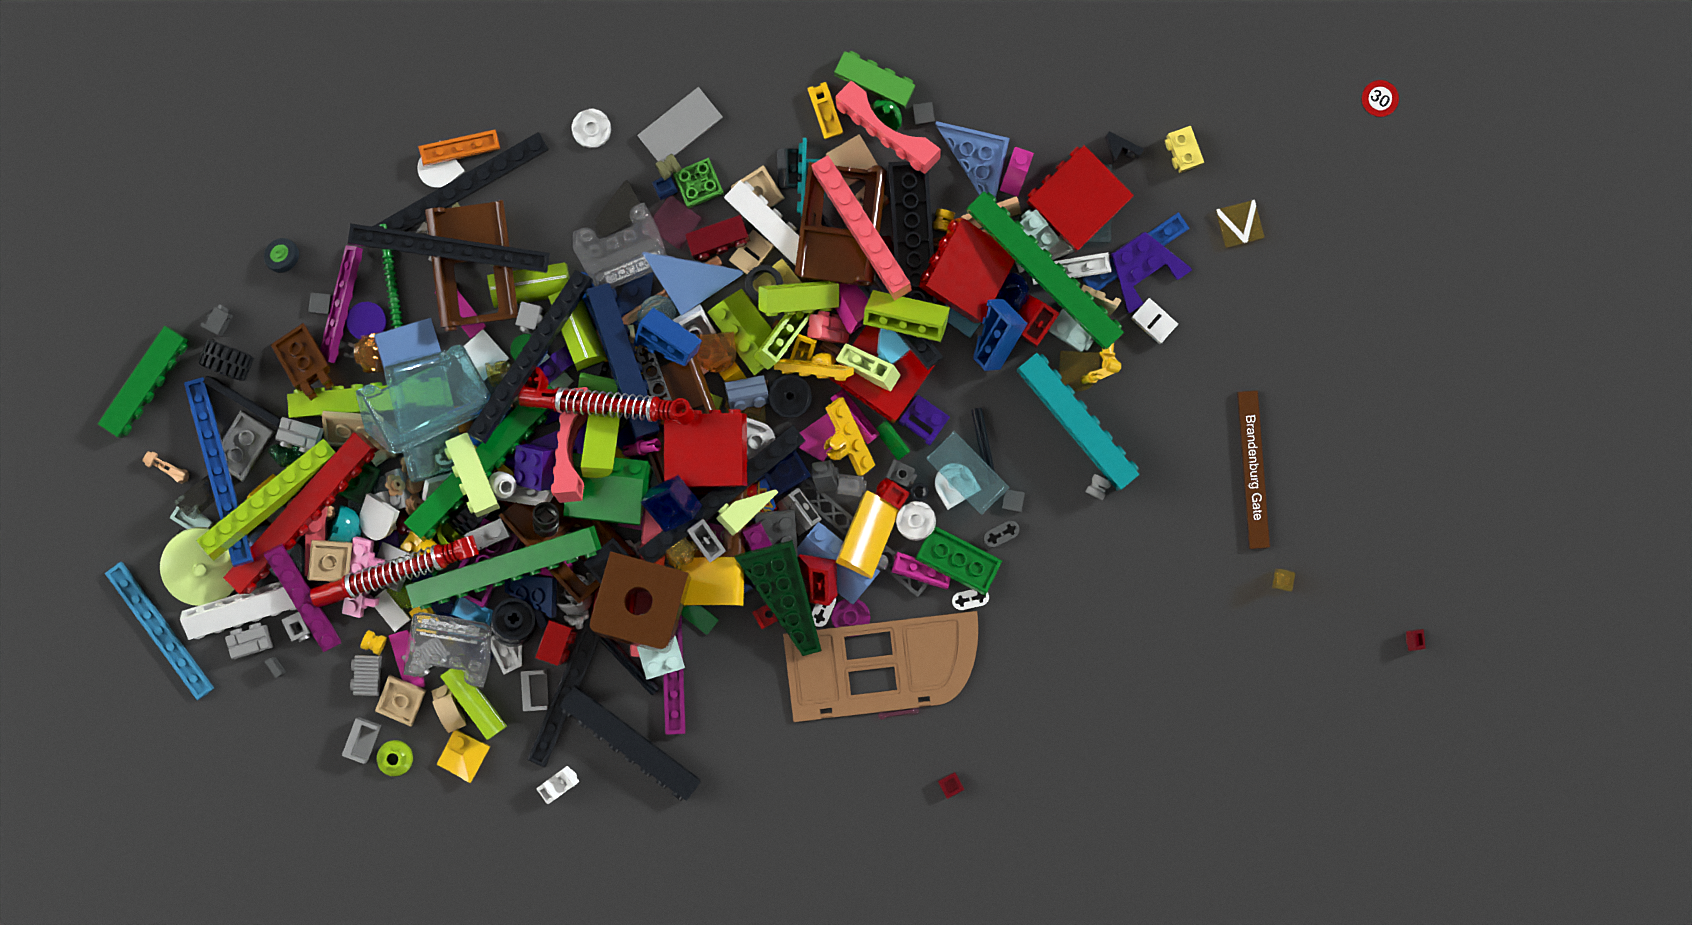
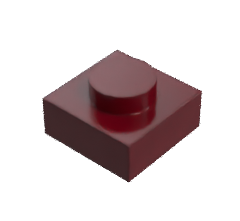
M1424 629L1406 631L1408 651L1426 649Z
M955 772L938 780L947 799L965 790Z

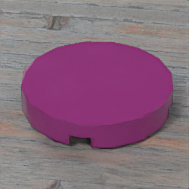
M846 599L841 600L834 607L831 616L834 628L869 624L871 618L868 607L859 599L853 605Z

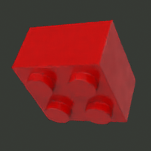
M555 619L549 620L535 658L557 666L567 662L570 655L568 650L569 644L574 643L577 632H574L576 627Z

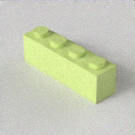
M466 432L445 441L447 448L444 449L448 459H452L454 462L452 470L456 478L460 477L462 481L459 487L462 494H467L469 502L466 503L470 513H475L477 517L499 509V504L469 434Z

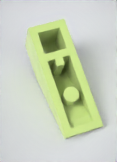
M847 343L836 358L837 362L844 366L854 367L855 373L890 392L901 376L894 365Z
M775 489L735 501L730 505L726 503L719 509L720 515L716 519L733 536L778 491Z

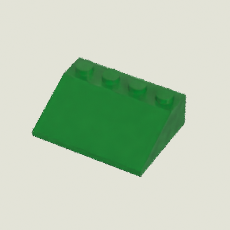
M573 453L575 470L584 482L582 501L564 502V517L641 525L653 473L648 461L614 458L613 470L610 475L602 478L582 477L581 461L583 454Z

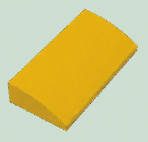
M867 490L862 496L835 563L872 579L899 510L886 500Z

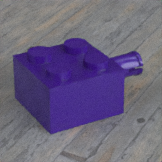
M538 444L516 445L515 456H508L504 465L514 468V479L518 486L539 491L551 490V485L554 483L553 468L556 466L557 460L555 456L556 449Z

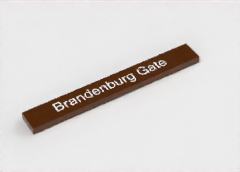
M1258 390L1237 392L1249 549L1269 548Z

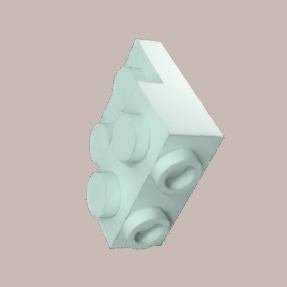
M1029 209L1021 216L1023 220L1020 223L1025 228L1023 231L1028 236L1030 234L1034 236L1039 242L1037 245L1042 250L1044 248L1049 250L1060 241L1059 237L1049 227L1047 221L1037 209L1033 212Z
M1064 309L1061 310L1059 316L1048 330V332L1080 353L1083 349L1088 350L1093 343L1091 336Z

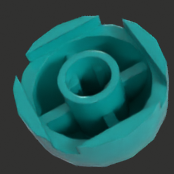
M340 505L335 514L337 516L332 522L328 541L352 543L353 537H360L362 532L361 526H359V516L354 510Z

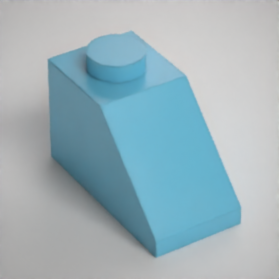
M879 328L877 357L894 365L908 354L910 349L895 331Z

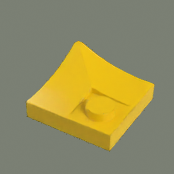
M457 729L453 731L437 765L471 783L491 746Z

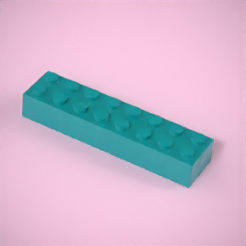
M1036 353L1016 371L1103 475L1111 482L1117 491L1122 490L1140 475L1137 472L1139 470L1138 466L1132 460L1128 461L1125 458L1126 452L1120 445H1114L1111 441L1113 439L1111 434L1107 430L1103 431L1098 426L1101 424L1094 415L1090 416L1086 411L1088 407L1081 399L1077 401L1073 396L1075 394L1074 390L1068 384L1064 385L1061 382L1062 376L1058 371L1050 369L1047 358L1043 354L1039 355Z

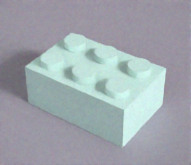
M676 636L668 653H659L637 647L646 679L685 668Z

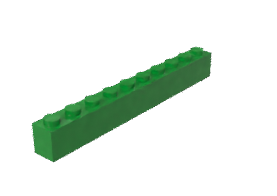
M983 191L965 210L1103 350L1108 349L1124 333L1121 330L1122 325L1115 319L1111 320L1107 316L1108 311L1102 305L1097 306L1093 302L1094 297L1088 291L1084 292L1079 287L1081 284L1074 277L1070 278L1065 273L1067 270L1060 263L1056 264L1051 259L1053 256L1045 248L1042 250L1037 245L1039 242L1031 234L1028 236L1023 231L1025 228L1019 221L1016 220L1014 222L1009 217L1011 214L1005 207L1002 206L1000 208L995 203L997 199L990 192L986 193Z
M519 404L494 430L486 444L481 443L476 448L488 479L496 468L499 469L505 464L506 458L510 454L515 453L516 445H519L524 439L528 440L533 435V430L538 425L541 426L547 421V416L552 411L555 412L553 409L525 407ZM453 472L404 522L423 542L432 539L436 534V530L450 520V515L454 511H459L464 506V501L468 496L467 494L463 495L459 484L462 483L460 477L456 478Z
M591 526L408 584L406 589L412 607L420 606L422 610L431 607V603L438 601L439 604L450 601L449 597L454 595L457 598L467 596V591L473 589L477 593L486 590V585L489 584L496 587L505 584L504 580L511 578V581L523 578L522 574L529 572L531 576L540 573V568L548 567V570L559 567V562L566 561L569 564L578 561V556L584 555L585 558L597 555L596 551L601 549L595 526Z

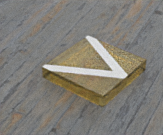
M1255 200L1216 210L1225 248L1265 238Z

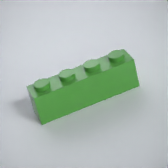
M844 51L834 76L847 82L853 81L863 90L886 101L894 102L898 107L906 108L915 89L911 79L905 76L900 78L895 75L893 70L888 68L883 70L877 67L878 64L872 60H862L860 55L853 51L849 53Z

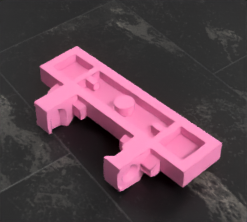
M357 536L353 537L349 573H355L357 570L362 571L364 568L369 569L370 566L376 567L378 563L383 564L385 562V559L375 557V553H373V540ZM364 592L363 596L359 595L357 598H344L342 613L361 618L367 606L374 607L379 605L380 597L373 598L372 595Z

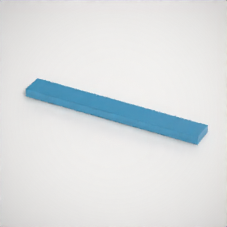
M119 562L105 573L107 578L196 700H200L215 689L124 563Z

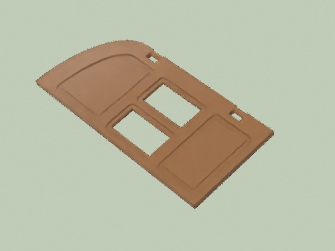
M977 611L819 629L817 634L822 651L802 656L788 633L783 634L793 721L799 722L934 706L951 701L967 683L974 665L978 644ZM890 631L893 655L847 660L844 637ZM894 667L897 690L851 695L848 672ZM918 697H930V701L918 702ZM832 708V712L820 714V709Z

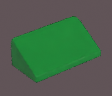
M884 421L876 428L880 433L879 437L897 460H900L910 452V449L888 421Z
M703 606L683 607L681 612L682 616L706 635L719 621L717 617Z

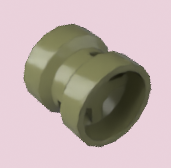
M672 153L666 156L664 162L658 161L655 163L657 170L664 180L670 178L671 173H678L682 170Z

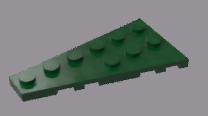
M793 540L734 555L802 656L821 652L822 649Z

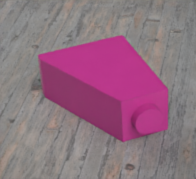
M1018 147L1014 148L999 191L1019 196L1034 153Z
M838 283L839 307H836L835 310L846 330L852 334L863 325L868 299L856 285Z
M828 413L800 432L806 442L799 449L820 461H825L828 456L826 453L832 448L830 446L827 450H824L825 441L836 432Z

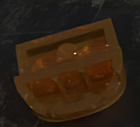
M734 331L696 335L702 340L696 356L699 364L704 369L711 372H722L733 365L737 354Z
M378 333L362 335L361 340L355 344L354 348L356 363L361 364L364 368L363 371L366 373H385L373 336Z

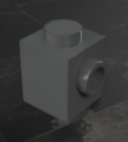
M831 460L812 463V478L818 493L837 490L839 472Z

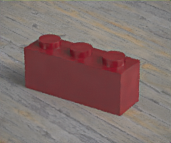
M741 215L685 234L692 257L699 261L706 260L715 253L724 254L733 247H744L747 245V242L751 241L745 221Z

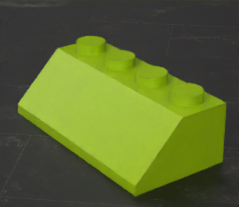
M740 289L722 300L707 313L753 375H758L766 368L754 359L753 356L773 330L743 289Z

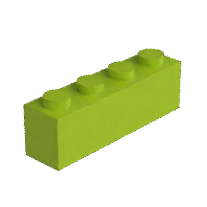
M819 281L759 286V310L765 312L767 316H777L778 312L796 314V311L801 310L803 313H812L814 309L831 311V308L839 307V284L836 282Z
M801 310L796 311V314H785L753 358L767 370L779 361L808 322L809 316L814 314V312L803 313Z

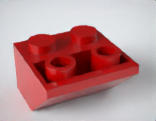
M1027 293L1014 309L1028 323L1020 337L1035 348L1060 314L1043 301Z
M799 554L798 563L810 603L829 606L836 598V560Z

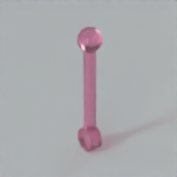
M919 708L889 713L880 712L878 717L883 720L889 716L911 713L917 715Z

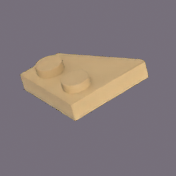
M1083 285L1081 288L1084 292L1088 291L1094 297L1093 302L1097 306L1102 305L1108 311V317L1111 316L1121 302L1119 298H1115L1114 301L1106 299L1104 292Z

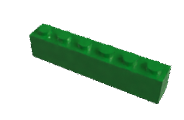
M164 326L98 425L116 437L123 438L127 436L132 430L131 425L135 419L138 420L143 414L142 409L145 404H149L154 398L156 388L161 387L165 382L167 372L175 367L177 363L175 360L179 354L182 355L186 351L189 340L170 327Z

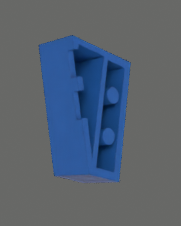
M992 299L987 301L988 311L986 317H983L982 324H984L982 335L978 337L973 359L985 371L1000 370L1028 324L1004 299Z
M652 308L640 321L633 343L637 347L639 345L647 347L651 353L655 351L662 353L664 358L686 366L698 352L702 340L683 328L679 323L665 316L664 313Z

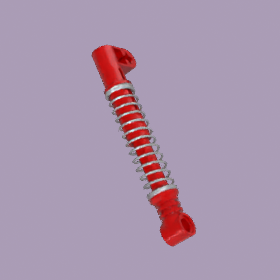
M539 367L535 368L518 396L520 406L553 409L559 413L566 410L567 413L573 411L574 414L580 412L583 415L587 412L589 415L595 413L596 416L603 414L606 417L609 411L612 418L616 412L619 419L623 413L626 419L632 414L634 420L639 414L641 421L646 415L649 422L662 419L677 421L681 425L691 423L695 416L689 402L683 398L667 401L659 399L657 396L647 395L643 397L641 394L636 397L634 394L630 396L626 393L621 395L619 392L615 394L608 392L606 394L604 391L599 393L597 390L593 392L586 390L584 392L583 389L577 391L575 388L569 390L567 387L547 389L548 378ZM617 394L620 395V399L615 398ZM634 396L635 400H630V397ZM642 397L643 400L639 401L637 398Z
M474 536L464 537L445 545H433L431 548L427 547L425 551L420 549L418 553L412 552L411 555L399 556L397 560L391 559L390 562L378 563L376 567L370 566L369 569L364 568L362 571L357 570L355 573H348L340 580L312 588L310 590L311 600L316 607L327 606L343 601L347 597L351 599L357 598L359 595L363 596L364 592L369 594L371 589L377 591L378 587L384 589L385 585L390 587L393 582L398 584L399 579L402 582H405L406 577L411 580L413 574L416 577H419L420 572L426 575L427 569L431 573L434 571V567L437 570L444 569L450 563L479 555ZM410 556V559L406 560L405 557Z

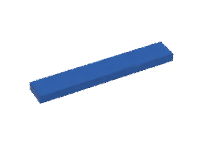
M1178 212L1148 234L1165 246L1190 228ZM1113 258L1109 259L1111 273L1083 277L1081 279L1083 283L1099 291L1117 279Z

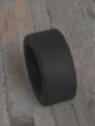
M769 265L754 267L745 279L747 293L755 301L759 302V294L754 291L753 280L758 274L762 272L769 273L775 278L776 285L784 284L781 274Z

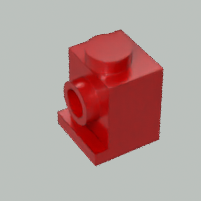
M767 604L752 612L761 629L778 621L774 613L771 618L766 617V611L771 610Z

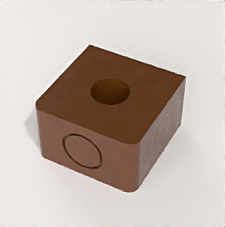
M610 551L590 620V628L600 637L659 653H668L672 648L691 581L690 574L685 571ZM637 592H646L653 599L650 610L643 615L631 614L627 608L630 597Z

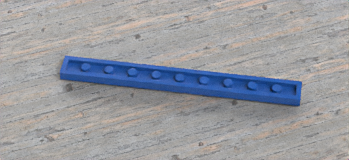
M204 377L184 382L218 513L220 520H222L239 505L207 385L203 382ZM246 534L228 549L233 567L254 562Z

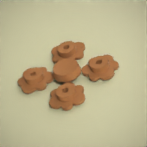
M408 454L400 460L402 471L409 476L406 484L399 475L394 476L391 474L387 477L388 482H386L385 487L391 496H400L403 494L402 490L407 488L412 495L405 501L407 505L406 512L412 514L424 502L416 494L424 489L425 479L435 476L425 475L422 478L423 481L418 477H413L420 471L418 466L420 462L418 458Z

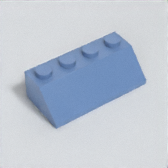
M818 522L798 546V556L802 554L836 560L843 541ZM837 563V593L853 605L880 571L876 569L872 579Z

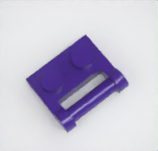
M917 395L898 424L902 427L903 425L924 439L925 443L930 446L950 417L923 397ZM912 414L932 428L933 432L931 435L909 420L910 415Z

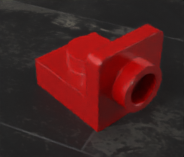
M884 478L878 484L875 495L886 500L899 510L910 494L887 478Z

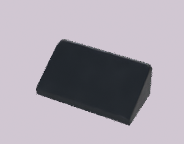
M783 148L777 150L778 189H798V182H802V174H798V162H801L799 149Z

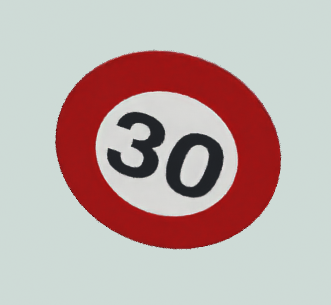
M1373 81L1365 87L1362 93L1363 106L1373 116L1384 117L1390 115L1398 106L1399 95L1397 89L1388 81Z

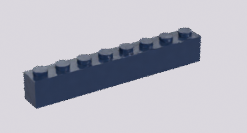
M610 283L587 289L585 295L618 392L621 395L626 393L629 396L631 394L636 395V397L640 394L643 397L647 396V391H649L646 379H642L641 372L643 370L640 361L635 359L636 349L634 343L629 341L628 336H630L627 324H623L622 318L624 315L621 306H617L615 288H611ZM631 396L630 400H635V397ZM642 397L637 398L639 401L643 400ZM632 414L628 418L635 441L658 435L662 427L659 419L655 422H649L646 415L642 421L639 414L635 420L632 418Z

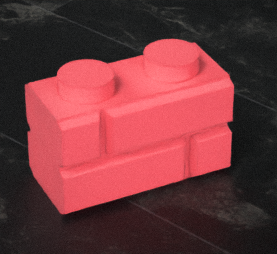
M818 311V314H811L809 316L808 338L831 343H848L849 333L838 314H831L830 316V312Z

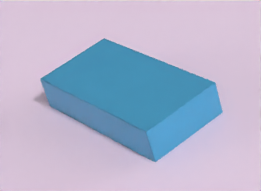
M464 597L457 598L451 615L485 630H488L493 610L481 607Z

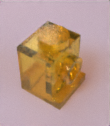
M498 361L494 365H490L489 362L485 363L488 382L492 387L500 384L512 364L506 361Z
M684 537L666 550V558L675 569L681 570L683 564L688 565L693 561L695 552L698 549L692 541L689 542Z

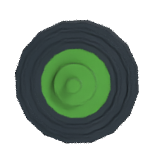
M287 238L273 240L264 251V262L274 272H287L298 262V247Z

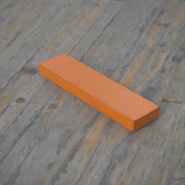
M496 129L418 146L423 166L500 150Z

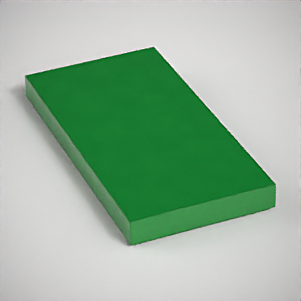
M936 526L932 533L925 538L915 560L983 595L987 594L1002 563V560Z

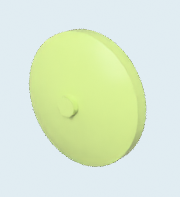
M207 527L190 528L174 536L166 545L160 561V573L165 587L174 597L190 605L200 606L226 598L234 590L223 578L233 567L229 550L213 561L196 541L211 529Z

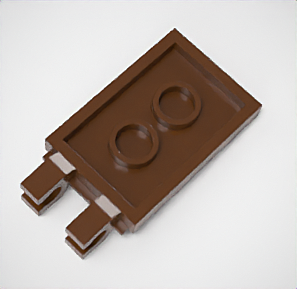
M304 323L271 344L293 386L297 390H303L304 394L311 401L318 397L311 386L317 380H320L327 389L334 386L331 378L328 376L329 369L331 368Z

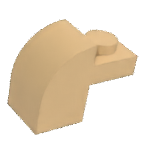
M447 685L431 691L436 713L448 733L467 725L463 711Z

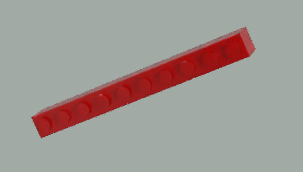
M354 432L250 547L254 562L232 567L223 578L239 594H250L257 587V582L260 579H264L270 573L269 569L271 566L266 560L264 552L281 543L286 550L293 548L296 544L295 540L299 536L304 535L309 530L308 526L322 516V511L325 507L333 504L336 499L335 496L348 487V482L352 477L355 478L361 473V467L375 457L374 453L378 449L362 433Z

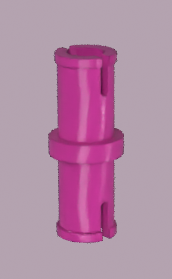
M655 438L648 441L638 440L634 444H626L622 449L629 450L623 451V455L625 457L634 455L644 456L649 452L660 451L661 447L655 446L661 445V442Z

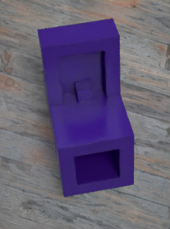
M566 345L553 353L549 359L538 367L542 369L548 378V384H550L563 373L573 369L575 364Z

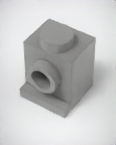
M299 612L282 619L291 641L298 639L301 642L310 637L309 633L311 631ZM299 623L301 624V626H302V628H303L302 630H300V629L298 628V624H299Z

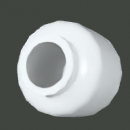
M495 472L488 479L494 495L498 498H509L516 490V480L506 472Z

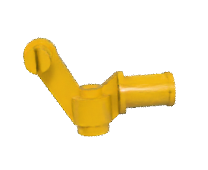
M1114 343L1108 349H1102L1100 352V356L1103 359L1102 368L1082 376L1081 382L1083 384L1096 383L1098 380L1120 371L1121 363L1115 358V353L1113 352Z

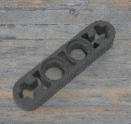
M642 345L639 346L636 350V356L641 363L642 373L648 383L651 396H657L659 399L664 398L667 401L672 400L655 353L648 354L650 362L646 363L644 356L641 355H643L642 351L644 350L649 353L648 348ZM650 367L657 369L655 376L650 377L647 375L646 372ZM656 385L664 387V391L661 394L653 392V388Z

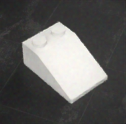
M701 304L673 319L674 322L679 323L683 328L702 340L696 356L703 375L731 359Z

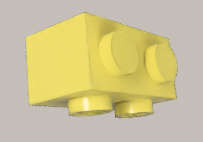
M1191 126L1171 132L1166 136V147L1168 151L1172 152L1174 157L1172 158V164L1175 170L1178 169L1179 173L1196 168L1204 163Z

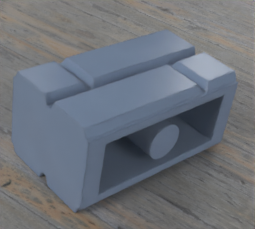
M764 375L725 383L729 409H740L742 411L747 407H762L769 403Z

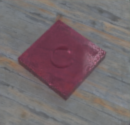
M669 196L647 227L679 250L687 240L685 234L692 232L702 218L673 196Z

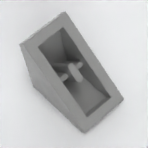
M701 519L687 529L693 542L709 562H712L726 552L704 519Z

